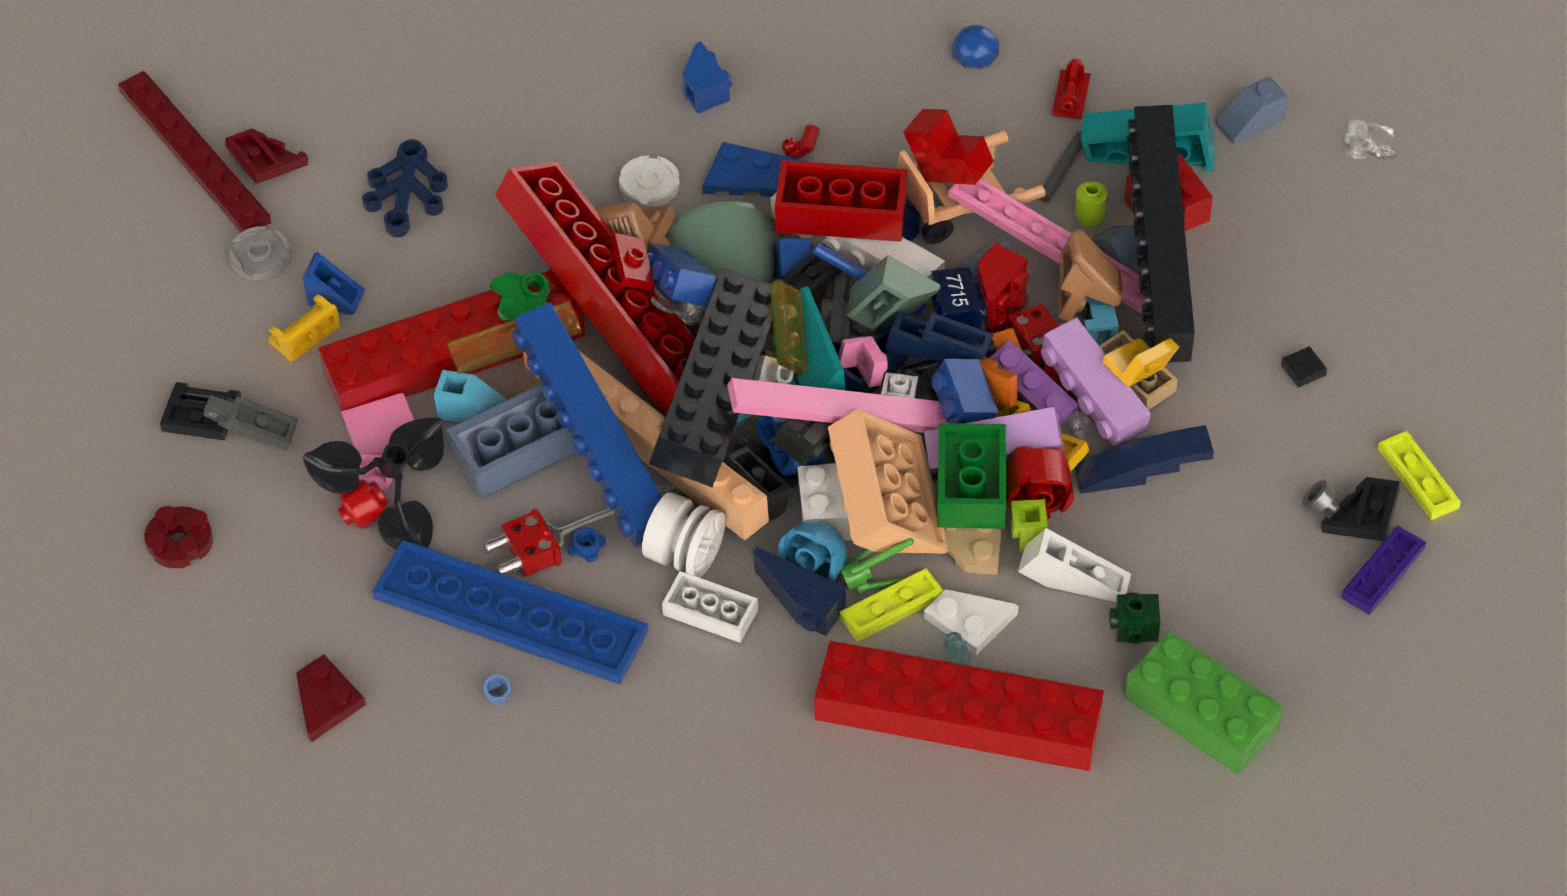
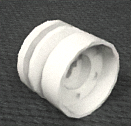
M673 492L666 493L654 508L648 521L642 542V554L645 558L664 566L669 565L674 560L676 571H686L687 574L700 578L707 572L719 550L725 530V515L718 510L710 511L708 506L699 505L694 509L692 500Z

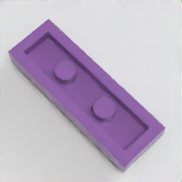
M1011 340L989 358L998 361L999 369L1017 374V395L1025 403L1029 404L1031 409L1039 410L1055 407L1059 416L1060 426L1078 411L1079 404Z

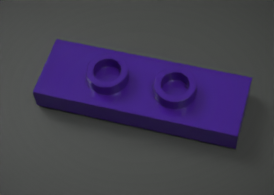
M1397 525L1343 589L1341 598L1370 615L1423 552L1426 541Z

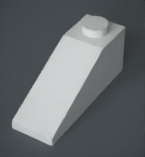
M1047 528L1025 545L1018 570L1019 573L1046 587L1116 602L1117 594L1127 593L1131 573Z

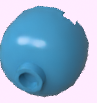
M819 520L799 523L781 538L778 546L779 557L831 581H835L840 576V570L847 562V546L843 537L836 528Z

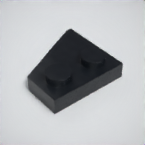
M1366 477L1356 486L1354 493L1347 495L1339 503L1340 509L1331 518L1326 516L1322 520V533L1385 541L1388 537L1400 492V481Z

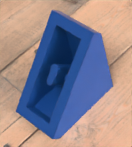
M319 252L314 253L303 276L307 301L310 307L316 304L313 297L319 294L328 302L334 304L339 313L348 315L355 313L365 289Z

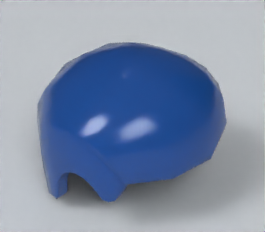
M970 25L963 28L955 37L952 46V57H958L964 67L969 66L980 69L990 66L999 53L997 37L982 25Z

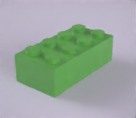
M1171 631L1127 675L1125 692L1127 700L1236 774L1246 766L1279 729L1283 709L1281 704Z

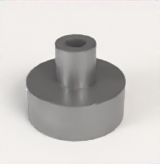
M1321 480L1308 490L1303 498V505L1313 514H1318L1324 510L1331 515L1338 508V504L1333 501L1336 489L1326 480Z

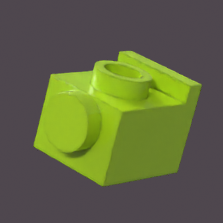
M1045 499L1011 501L1012 539L1018 538L1019 552H1024L1025 545L1045 528L1048 529Z

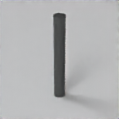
M1082 131L1075 133L1043 186L1046 195L1039 198L1042 202L1047 203L1050 201L1082 147Z

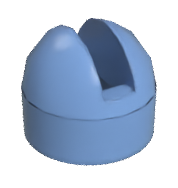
M500 674L489 676L483 684V694L486 700L495 705L503 704L511 694L510 681ZM503 687H504L505 690H506V691L501 692V693H499V694H497V695H495V696L490 695V694L496 693L497 691L501 690Z

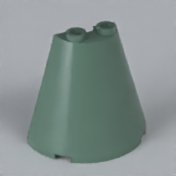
M713 202L678 216L679 222L672 228L669 227L665 237L671 243V247L685 249L716 275L711 296L722 267L775 286V245L781 237L779 232H775V219L767 211L762 213L756 210L753 204L746 202ZM694 304L703 318L707 307Z

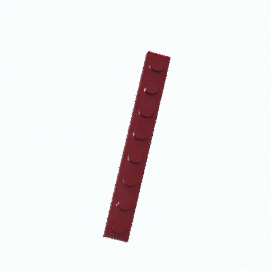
M145 71L118 84L120 93L240 232L272 223L270 214Z

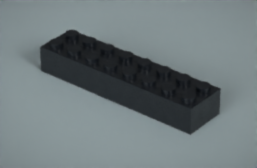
M1173 105L1134 107L1133 119H1128L1126 146L1127 154H1130L1131 161L1129 163L1130 182L1133 181L1131 200L1132 209H1135L1136 218H1134L1135 238L1138 237V247L1136 248L1137 265L1141 268L1139 289L1140 294H1143L1144 303L1142 304V321L1146 323L1144 342L1152 348L1171 338L1179 348L1168 363L1191 361L1195 330Z
M722 267L649 465L713 488L739 413H735L732 410L727 384L731 378L752 379L783 289Z

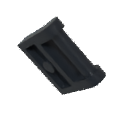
M176 382L160 421L161 430L163 432L225 441L228 429L218 425V422L203 416L206 403L187 400L207 402L210 395L223 400L227 398L236 399V396L241 397V392L236 390L221 392L188 387L187 383Z

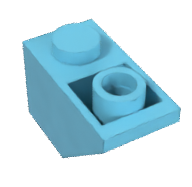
M442 370L434 393L437 418L459 423L508 400L475 375Z

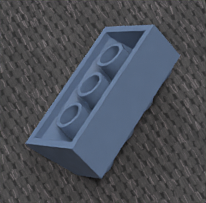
M541 385L446 429L447 437L462 471L480 499L576 453L571 438L573 436L568 428L564 429L561 426L556 414L558 409L553 401H547Z

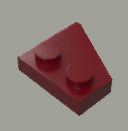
M253 128L225 138L227 150L256 184L308 165V155L300 151L296 155L285 149V143L268 138L264 133Z
M325 654L296 672L307 734L311 742L366 705L363 695Z

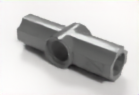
M843 271L826 285V298L822 299L821 318L837 355H839L841 342L844 339H850V328H852L853 319L846 316L851 287L855 284V278Z

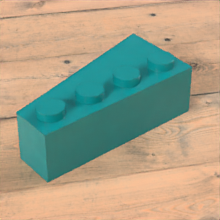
M1206 102L1173 105L1177 156L1181 154L1189 165L1203 166V171L1214 172L1216 142ZM1134 109L1083 114L1081 143L1088 162L1128 164L1130 154H1127L1126 135H1128V119H1133Z

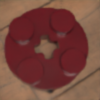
M163 506L156 511L155 517L148 523L144 533V540L148 552L159 565L168 568H184L191 565L190 561L195 560L197 557H200L201 560L208 554L213 543V533L204 511L186 506L173 508L171 506ZM177 533L187 535L186 537H180L179 541L173 540V535Z

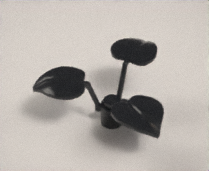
M422 418L399 426L391 434L389 444L384 448L381 457H374L371 463L362 468H359L362 462L359 451L353 445L343 441L327 442L304 454L303 462L310 477L320 487L332 493L344 494L354 491L359 484L358 474H366L375 467H378L385 477L394 478V504L396 508H388L382 512L378 522L380 536L388 545L395 549H398L402 540L426 548L429 547L433 534L431 515L426 507L418 501H409L402 506L401 482L403 479L402 474L407 464L414 470L425 471L436 467L441 461L444 453L441 418Z

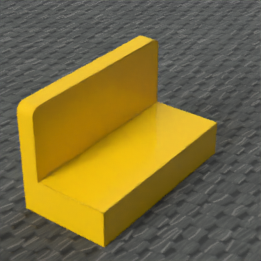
M1137 338L1106 354L1102 362L1127 387H1130L1164 369L1179 346L1169 338L1150 348L1142 339Z

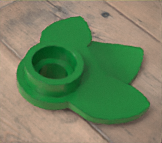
M507 272L493 279L489 285L494 292L503 297L498 307V318L506 322H514L515 317L547 304L546 298L550 292L549 281L543 274L538 272H530L524 276L514 272ZM535 286L539 291L532 292L528 290V287Z

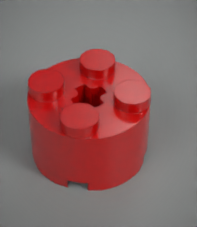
M1030 446L1016 448L1014 456L1006 462V500L1009 510L1011 508V501L1045 499L1047 519L1051 518L1050 513L1060 509V513L1068 510L1074 501V492L1069 463L1064 450L1059 448H1032Z

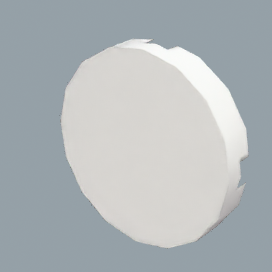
M649 155L630 160L622 167L618 179L619 192L624 200L633 202L641 208L658 207L669 203L676 197L680 188L678 169L674 163L660 156H657V159L649 158Z

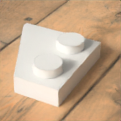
M946 589L924 610V619L977 655L1018 615L1019 606L1014 603Z

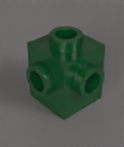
M1135 592L1117 594L1116 608L1109 609L1110 629H1116L1117 642H1128L1131 644L1158 642L1161 623L1158 594H1139Z

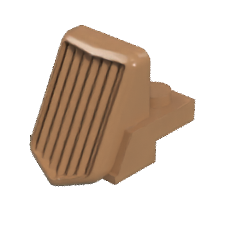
M629 202L595 209L613 233L644 239L647 251L650 242L671 247V243L665 237L676 215L671 205L640 209L637 204Z
M1081 229L1072 231L1060 253V281L1058 283L1059 319L1067 322L1073 319L1076 312H1082L1087 297L1114 307H1118L1122 302L1123 280L1119 268Z

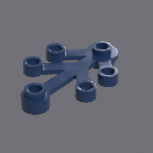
M415 139L402 142L397 151L396 158L380 168H374L368 172L369 186L376 190L369 191L362 197L364 209L368 212H376L381 209L384 199L398 191L394 209L388 211L384 216L386 231L391 236L397 238L405 236L410 229L407 210L411 191L424 203L425 212L428 215H439L443 211L442 198L433 194L415 177L416 168L428 178L429 187L432 191L442 192L448 187L446 174L438 171L427 161V149L420 141ZM402 169L400 176L387 183V176Z

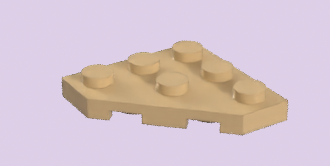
M932 480L938 503V481ZM943 528L948 545V553L955 559V564L964 573L998 575L1002 529Z

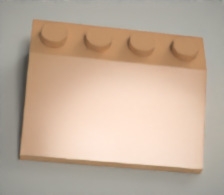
M856 409L828 426L831 440L830 447L834 453L837 467L836 474L842 489L843 506L847 512L850 525L849 533L853 543L874 552H883L911 538L914 540V543L898 553L944 554L948 552L944 529L937 528L938 503L922 436L860 409Z

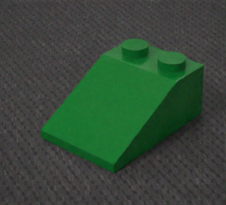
M939 423L937 528L1005 529L1006 424Z

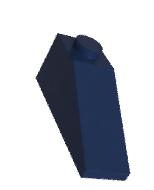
M756 547L753 551L754 571L796 623L808 631H816L827 636L839 618V612L846 607V587Z

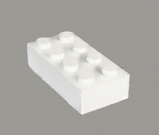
M680 571L662 602L663 615L741 643L758 611V599Z

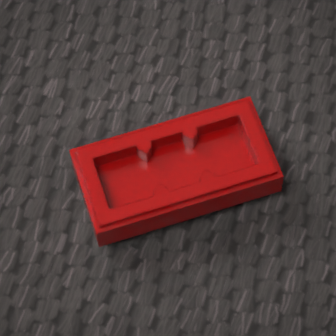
M614 233L610 242L620 284L650 291L654 285V279L644 239Z

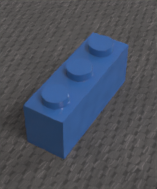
M650 242L647 254L654 284L672 300L707 307L716 275L685 249Z

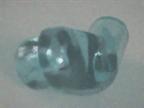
M958 632L947 634L944 638V644L949 658L948 662L968 665L971 661V655L966 640L962 639L961 634Z

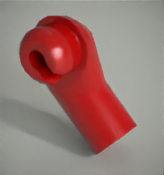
M812 124L806 125L801 140L797 141L793 137L790 138V141L785 139L782 143V150L785 152V156L799 158L811 153L816 145L820 132L819 128Z

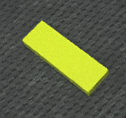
M1407 430L1378 443V451L1430 520L1460 508L1461 501Z
M924 568L841 610L839 617L854 639L859 642L928 607L944 590L928 569Z

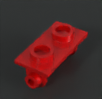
M1072 59L1067 64L1066 70L1061 69L1052 109L1053 116L1082 119L1091 73L1084 72L1085 67L1080 59Z

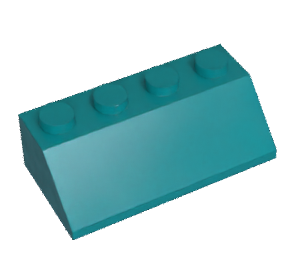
M802 287L773 318L774 332L769 333L771 347L773 350L779 351V360L791 363V368L794 369L792 382L788 384L845 391L843 367L809 287Z

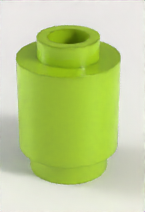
M1088 181L1079 185L1076 190L1075 216L1083 226H1098L1106 216L1108 191L1103 184Z

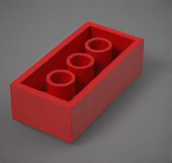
M781 160L775 200V232L901 242L907 198L908 169Z

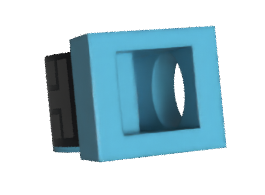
M1087 297L1086 304L1082 310V315L1086 319L1084 320V327L1095 342L1101 345L1118 334L1119 325L1114 306Z

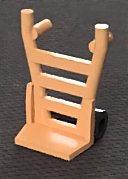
M1004 130L984 137L993 160L995 159V146L1008 142V135ZM905 150L899 152L896 168L908 169L906 200H911L922 218V235L929 244L941 243L953 232L954 226L950 220L951 218L974 212L948 197L949 190L944 183L926 182L917 162L913 163ZM993 162L981 179L1005 193L990 170L994 167ZM1039 185L1027 190L1017 188L1014 193L1007 195L1026 206V203L1045 197L1046 194L1044 187ZM933 193L942 206L934 207Z

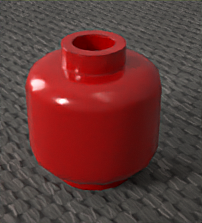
M362 479L354 491L339 495L342 506L337 511L348 526L354 523L358 528L364 529L380 518L382 512L386 510L385 505L389 501L375 481L369 483V481Z

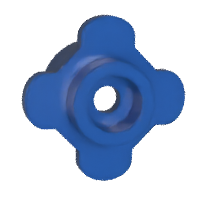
M581 528L574 533L573 543L567 546V551L571 556L578 555L585 558L587 562H593L598 559L600 548L606 545V538L604 535H599L592 528Z

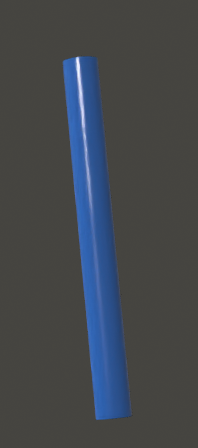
M819 242L814 245L811 251L812 254L857 280H860L869 272ZM926 304L921 305L914 313L920 316L924 312Z

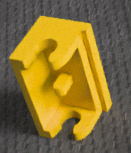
M319 294L313 297V300L316 302L313 305V309L282 331L275 326L268 329L271 333V336L268 338L269 344L291 363L341 328L337 307Z

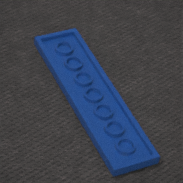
M402 540L372 590L373 598L617 684H621L649 632L647 623Z

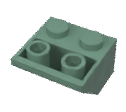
M887 255L851 287L846 316L871 330L892 325L899 311L911 315L940 290V284Z

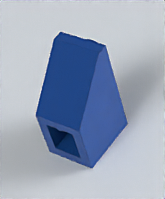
M701 41L695 43L682 73L683 90L685 97L695 111L701 113L730 101L729 87H732V81L726 70L722 71L719 67L715 54L712 51H708Z

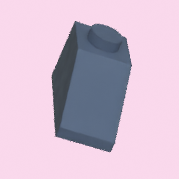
M1270 76L1243 88L1216 120V125L1233 144L1284 120L1287 94Z

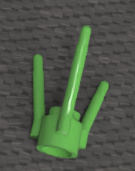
M910 538L866 561L864 558L874 552L866 548L854 557L847 559L846 564L840 570V576L847 590L856 589L858 594H862L868 590L889 587L907 578L901 577L867 582L868 579L872 578L869 567L911 546L914 540Z

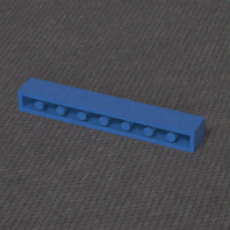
M551 302L515 317V331L512 332L515 345L519 350L524 349L528 356L527 364L531 373L534 376L538 375L543 383L541 387L548 402H554L558 409L556 414L561 426L564 429L568 428L573 436L571 440L575 451L579 456L584 455L588 462L587 470L593 482H599L604 490L602 491L604 502L610 510L614 508L619 517L617 522L622 534L625 537L630 536L635 546L642 543L648 521L654 508L662 498L660 492Z

